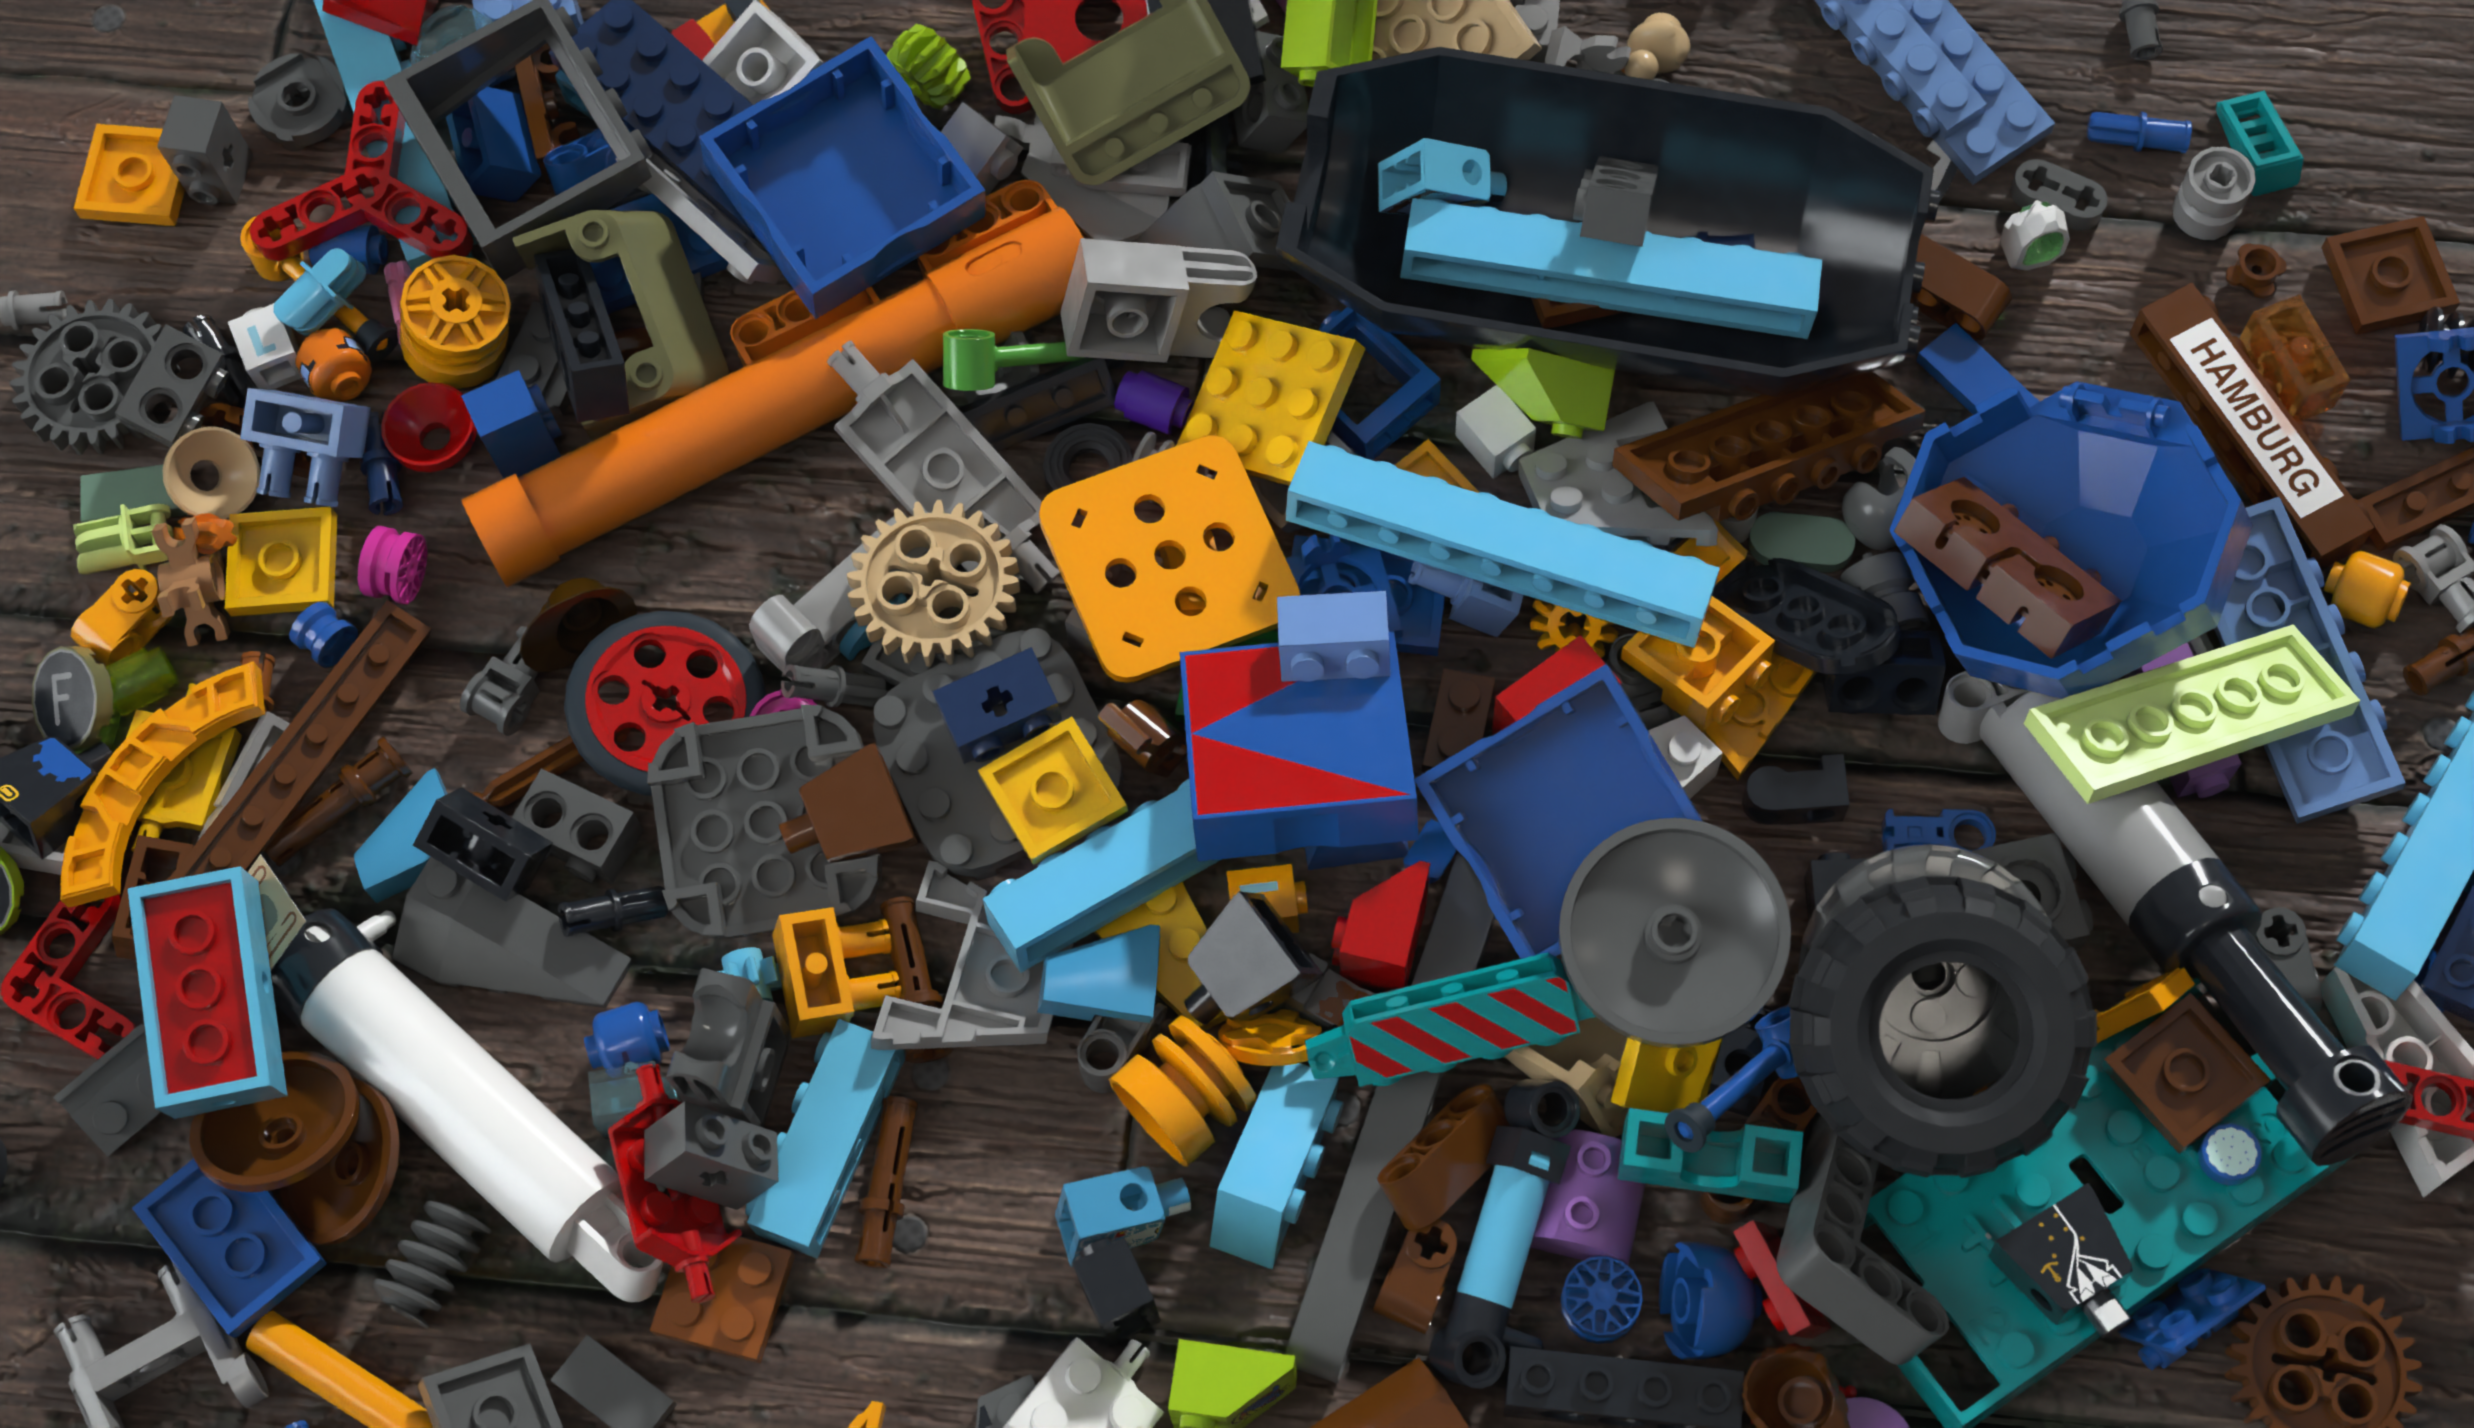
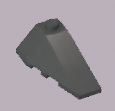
M430 857L406 895L392 956L396 963L439 985L451 987L464 985L485 988L489 992L501 994L514 992L541 996L544 1000L601 1008L607 1007L634 962L630 957L586 932L565 937L560 927L559 917L520 894L505 902Z

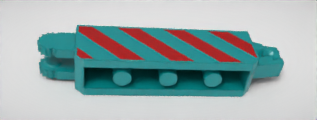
M1543 953L1351 1000L1342 1012L1343 1026L1307 1039L1305 1044L1314 1079L1356 1075L1359 1087L1369 1084L1387 1086L1398 1082L1403 1076L1422 1071L1440 1073L1454 1068L1457 1063L1480 1057L1484 1059H1498L1508 1055L1513 1049L1533 1044L1540 1046L1558 1044L1564 1041L1567 1036L1580 1033L1578 1021L1596 1016L1586 1007L1575 992L1566 971H1564L1561 960L1549 953Z

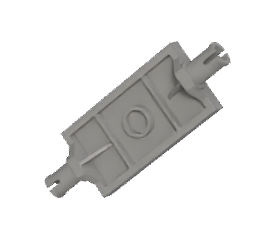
M851 340L842 345L843 351L841 353L839 350L835 351L827 360V364L833 367L857 394L855 400L858 403L835 424L834 430L912 516H914L913 508L915 502H920L925 513H932L936 500H941L945 513L951 514L958 503H963L965 519L968 520L979 510L983 513L984 528L997 523L1001 534L999 540L1009 539L1011 542L1013 553L1009 557L1017 559L1018 573L1033 588L1035 594L1041 592L1047 583L1050 584L1060 574L1059 569L1055 568L1030 540L1032 537L1031 532L1040 525L1039 511L1042 501L913 359L894 374L888 376L885 372L880 375ZM966 561L962 562L958 567L963 572H969L977 568L979 563Z

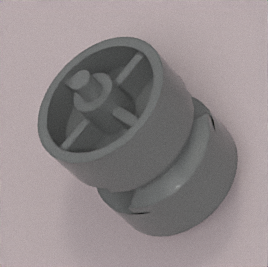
M1872 552L1866 553L1862 556L1863 560L1846 569L1840 576L1841 582L1889 603L1897 614L1900 630L1926 631L1930 627L1931 621L1920 595L1909 591V588L1915 582L1910 567L1902 553L1888 552L1874 556Z

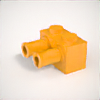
M834 907L779 915L772 938L792 1038L833 1032L838 1019L850 1022L854 1016V1011L882 1007L885 995L895 998L901 997V985L895 986V983L899 982V976L895 970L889 971V973L849 979L844 959L890 953L891 937L890 934H885V931L889 929L886 919L839 927L836 922Z

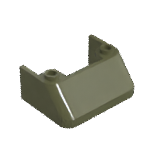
M589 210L512 238L528 270L535 268V254L573 249L578 257L593 263L603 262L617 256L620 257L653 347L633 354L625 362L630 414L611 417L603 421L591 420L581 422L592 441L730 374L672 221L664 214L656 211Z

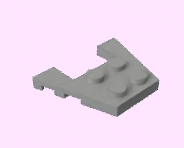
M1654 401L1642 404L1606 420L1604 431H1583L1582 439L1565 438L1519 459L1518 475L1532 507L1544 510L1551 516L1577 524L1593 525L1603 532L1616 536H1646L1648 543L1651 545H1669L1670 537L1697 538L1696 546L1717 545L1718 528L1713 518L1706 512H1701L1678 521L1661 506L1649 508L1640 489L1612 466L1614 448L1667 429Z
M929 860L916 899L915 911L968 924L943 1007L939 1009L885 995L872 1035L871 1048L876 1050L1046 1044L1054 1015L1037 1013L1044 960L1020 973L987 922L983 898L987 896V891L971 881L968 885L963 884L947 874L948 868L938 862ZM1071 944V945H1069L1068 947H1066V948L1060 950L1059 952L1064 951V950H1068V949H1072V948H1073V944Z

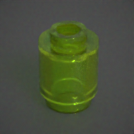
M160 646L151 651L142 648L105 666L110 675L113 689V710L117 709L122 716L169 695V688L180 683L170 660Z

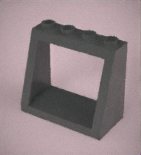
M532 0L383 81L405 122L471 233L502 281L526 268L523 259L515 247L513 237L589 210H607L652 177L646 159L653 156L647 142L638 129L632 132L628 131L621 119L628 115L616 91L613 88L607 91L603 90L597 80V77L603 74L597 60L588 47L581 51L578 49L572 39L574 35L578 34V31L571 17L563 6L555 10L549 0ZM547 43L619 162L495 229L434 125Z

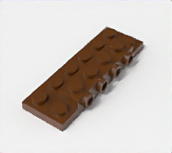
M1872 371L1780 397L1760 395L1614 448L1612 466L1678 521L1701 512H1706L1717 522L1730 517L1743 521L1750 518L1759 506L1776 501L1780 505L1790 503L1798 495L1799 491L1814 485L1820 489H1827L1842 474L1857 470L1861 474L1872 471L1881 459L1883 443L1922 429L1926 410Z

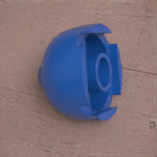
M1679 1242L1675 1244L1680 1250L1679 1253L1667 1254L1660 1276L1659 1311L1660 1314L1671 1315V1324L1674 1331H1663L1665 1341L1672 1354L1682 1360H1704L1721 1357L1741 1346L1753 1328L1754 1320L1760 1316L1762 1311L1763 1299L1761 1289L1757 1284H1754L1753 1279L1751 1280L1746 1275L1735 1254L1718 1245L1701 1242Z

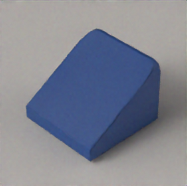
M1433 819L1426 822L1418 835L1419 840H1415L1403 860L1405 869L1418 861L1431 863L1429 884L1436 882L1442 876L1457 851L1440 823Z

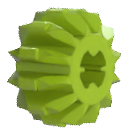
M915 24L908 31L905 30L895 40L892 48L886 54L887 58L912 90L913 96H917L923 104L929 105L932 108L941 110L948 103H952L971 79L966 63L958 56L956 49L952 48L944 37L938 36L932 28L920 24Z

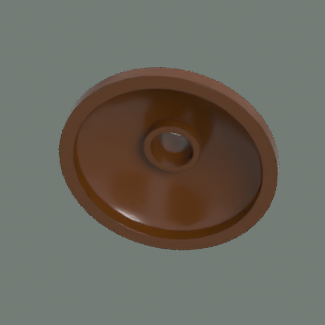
M311 1051L282 1052L287 1096L194 1115L189 1133V1143L192 1156L202 1173L209 1180L226 1189L240 1192H262L292 1185L321 1169L346 1144L355 1128L359 1115L360 1099L358 1090L344 1066L333 1058L321 1053Z
M352 1077L358 1090L360 1109L355 1128L342 1149L326 1165L309 1177L292 1185L272 1190L277 1200L313 1244H339L361 1232L373 1220L386 1202L396 1178L400 1158V1137L395 1114L386 1096L372 1084L362 1079Z

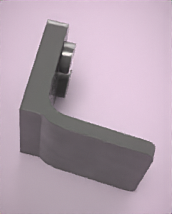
M1212 171L1199 185L1191 188L1135 240L1138 243L1233 250L1245 254L1255 267L1293 271L1278 260L1276 253V244L1286 202L1290 201L1282 186L1271 180Z

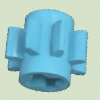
M755 947L742 948L729 952L721 958L723 971L717 972L749 979L754 983L763 1000L773 1002L771 991L782 989L778 964L775 963L773 956L763 959L761 949Z

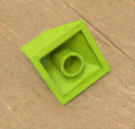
M1530 348L1472 350L1471 360L1530 419L1552 425L1551 434L1566 438L1582 439L1583 431H1604L1615 373L1614 369L1594 366Z

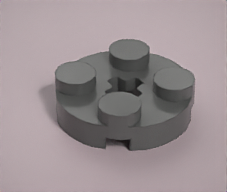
M301 53L284 55L264 66L253 81L256 88L252 94V99L250 96L248 98L250 114L260 131L271 141L282 144L286 150L300 151L308 145L320 142L333 134L340 126L345 125L351 118L352 110L349 106V98L339 70L326 58L317 56L319 60L313 58L304 59ZM300 93L303 97L310 96L305 104L291 107L294 104L292 97L295 94Z

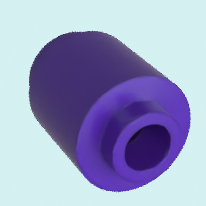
M1144 370L1138 374L1128 371L1124 375L1114 402L1115 409L1124 412L1126 419L1168 435H1172L1177 428H1184L1194 405V400L1189 399L1188 387Z

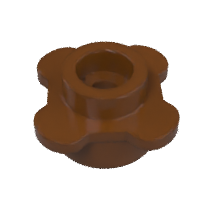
M2250 243L2242 245L2237 252L2238 261L2226 271V280L2232 286L2241 285L2248 290H2252L2257 298L2265 299L2270 297L2275 290L2273 285L2275 279L2286 271V262L2269 246ZM2252 268L2257 269V270H2259L2261 273H2260V274H2254L2251 269H2252Z

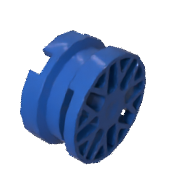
M1608 1256L1590 1257L1576 1264L1566 1277L1560 1298L1561 1314L1568 1328L1580 1339L1594 1344L1612 1343L1626 1336L1635 1325L1643 1302L1641 1283L1634 1271L1621 1260Z

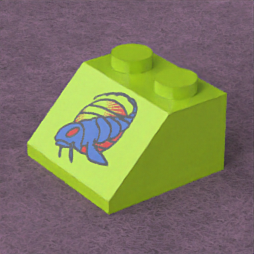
M1179 1339L1168 1405L1173 1427L1244 1428L1296 1389L1297 1369L1295 1356Z

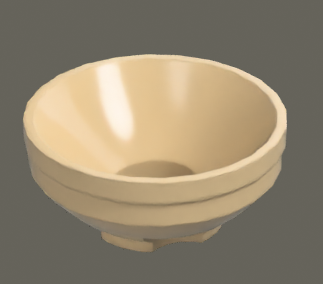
M202 427L184 434L171 446L164 460L163 482L167 494L183 512L193 517L200 513H211L220 519H227L229 514H239L253 501L259 486L260 465L255 452L249 443L240 439V435L220 427ZM198 461H209L218 470V484L210 491L200 490L192 483L190 472L193 465Z

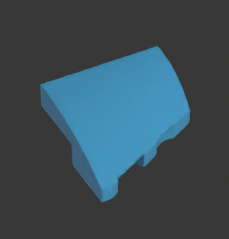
M436 768L427 771L354 854L355 865L364 890L376 903L412 887L431 857L412 845L436 799L448 794Z
M1147 925L1046 956L1043 964L1037 1013L1092 1021L1094 1015L1150 1023L1153 1018L1156 995L1160 926Z

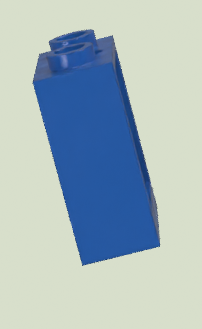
M1346 307L1343 311H1333L1322 322L1319 331L1357 340L1372 357L1403 384L1398 391L1358 425L1340 409L1332 426V429L1361 457L1374 460L1440 403L1441 379L1393 334L1383 331L1349 307Z

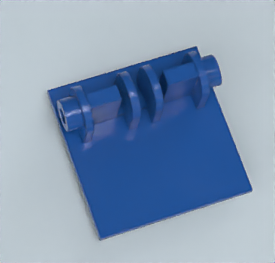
M2209 1268L2199 1269L2178 1282L2179 1289L2164 1300L2150 1302L2136 1311L2132 1316L2134 1321L2118 1332L2121 1337L2143 1344L2144 1347L2138 1350V1355L2149 1369L2153 1370L2158 1366L2167 1368L2171 1363L2188 1352L2185 1347L2189 1349L2195 1348L2198 1345V1337L2206 1340L2212 1335V1332L2218 1331L2239 1316L2238 1309L2266 1290V1287L2262 1283Z

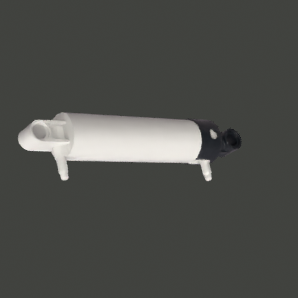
M279 880V882L281 883V885L283 886V888H284V889L286 890V892H287V888H286L285 885L282 883V881ZM332 908L317 910L307 916H303L306 920L305 924L271 970L275 1005L301 1029L309 1032L358 1079L367 1081L380 1090L388 1099L393 1112L549 1260L557 1263L573 1256L619 1299L627 1302H640L649 1298L656 1290L663 1261L638 1250L635 1246L618 1173L384 957L383 951L373 941L386 934L387 930L396 924L397 920L394 913L386 910L378 916H372L357 927L343 914ZM657 1185L659 1191L664 1192L666 1190V1187ZM628 1263L640 1264L644 1268L633 1267Z

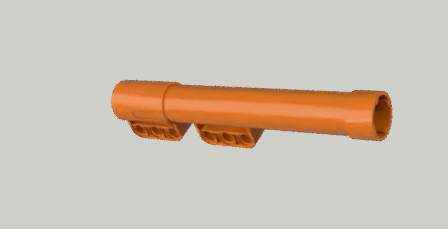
M1034 180L1014 182L985 196V217L917 258L923 276L922 280L882 300L878 298L872 286L817 319L813 317L795 290L759 306L737 318L731 326V339L743 368L519 478L515 473L462 499V504L505 586L509 588L562 562L560 556L847 415L858 403L855 400L857 394L836 370L827 364V360L835 351L839 350L841 353L843 351L842 345L850 340L880 375L885 372L888 376L894 374L912 359L926 374H929L943 367V333L946 331L957 329L991 331L995 333V345L997 346L1006 342L1011 332L1022 331L1024 333L1060 315L1079 242L1083 236L1066 210L1062 207H1057L1044 186Z

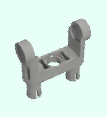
M173 1262L175 1272L171 1273L169 1266L166 1265L157 1273L177 1313L169 1322L105 1356L92 1327L89 1315L82 1314L69 1318L68 1321L72 1326L71 1329H68L64 1322L54 1329L55 1336L59 1339L73 1370L69 1375L70 1380L68 1384L88 1428H125L114 1401L206 1350L222 1384L229 1383L235 1396L245 1408H249L269 1397V1390L265 1379L254 1360L248 1353L242 1351L237 1338L235 1339L226 1333Z

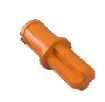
M200 513L194 516L199 528V536L196 542L198 553L213 554L223 546H234L238 537L231 533L235 524L227 519H220L211 513ZM193 516L183 517L177 523L182 525L185 519L192 518ZM174 527L173 537L175 540L185 539L182 528Z

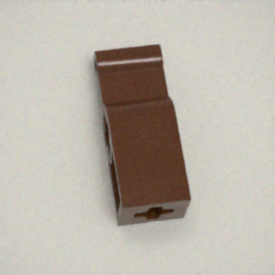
M1134 700L1120 710L1114 703H1110L1098 714V719L1108 727L1107 735L1150 773L1168 778L1187 755L1186 731L1157 706L1142 700Z

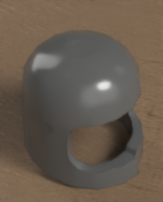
M1893 447L1879 461L1880 481L1877 489L1867 483L1857 482L1843 497L1842 513L1848 529L1859 542L1870 549L1884 551L1897 546L1889 530L1916 460L1910 453L1898 447ZM1894 465L1904 470L1906 475V483L1901 489L1895 477Z

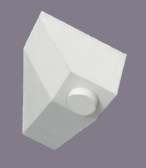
M754 0L702 60L753 105L761 100L777 96L789 90L804 79L810 71L823 64L813 49L782 19L757 0Z

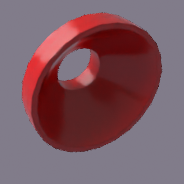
M428 382L407 388L397 395L388 405L381 424L382 438L392 456L405 467L418 472L441 471L463 459L470 451L477 432L461 397L464 394L453 386L444 383ZM443 428L450 431V440L442 449L428 450L423 447V440L431 430Z

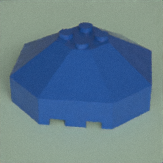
M2076 381L2069 386H2064L2062 390L2033 406L2028 407L2019 390L2008 387L1975 405L1978 411L1977 414L1951 428L1945 422L1925 434L1889 531L1912 570V575L1930 609L1936 616L1954 655L1970 676L2062 699L2109 684L2218 626L2253 524L2235 488L2222 470L2197 425L2193 424L2181 402ZM1961 477H1966L2001 506L2007 503L2014 505L2019 512L2018 519L2040 537H2055L2060 545L2059 552L2082 570L2088 568L2097 570L2101 576L2100 584L2122 600L2101 634L2051 659L2018 633L2026 618L2022 616L2020 620L2010 625L1976 599L1983 584L1966 591L1893 532L1912 498Z

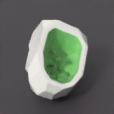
M2036 200L2033 204L2023 207L2020 212L2011 215L2004 225L2000 240L2010 268L2027 271L2047 266L2063 255L2070 240L2065 214L2056 205H2049L2047 202Z

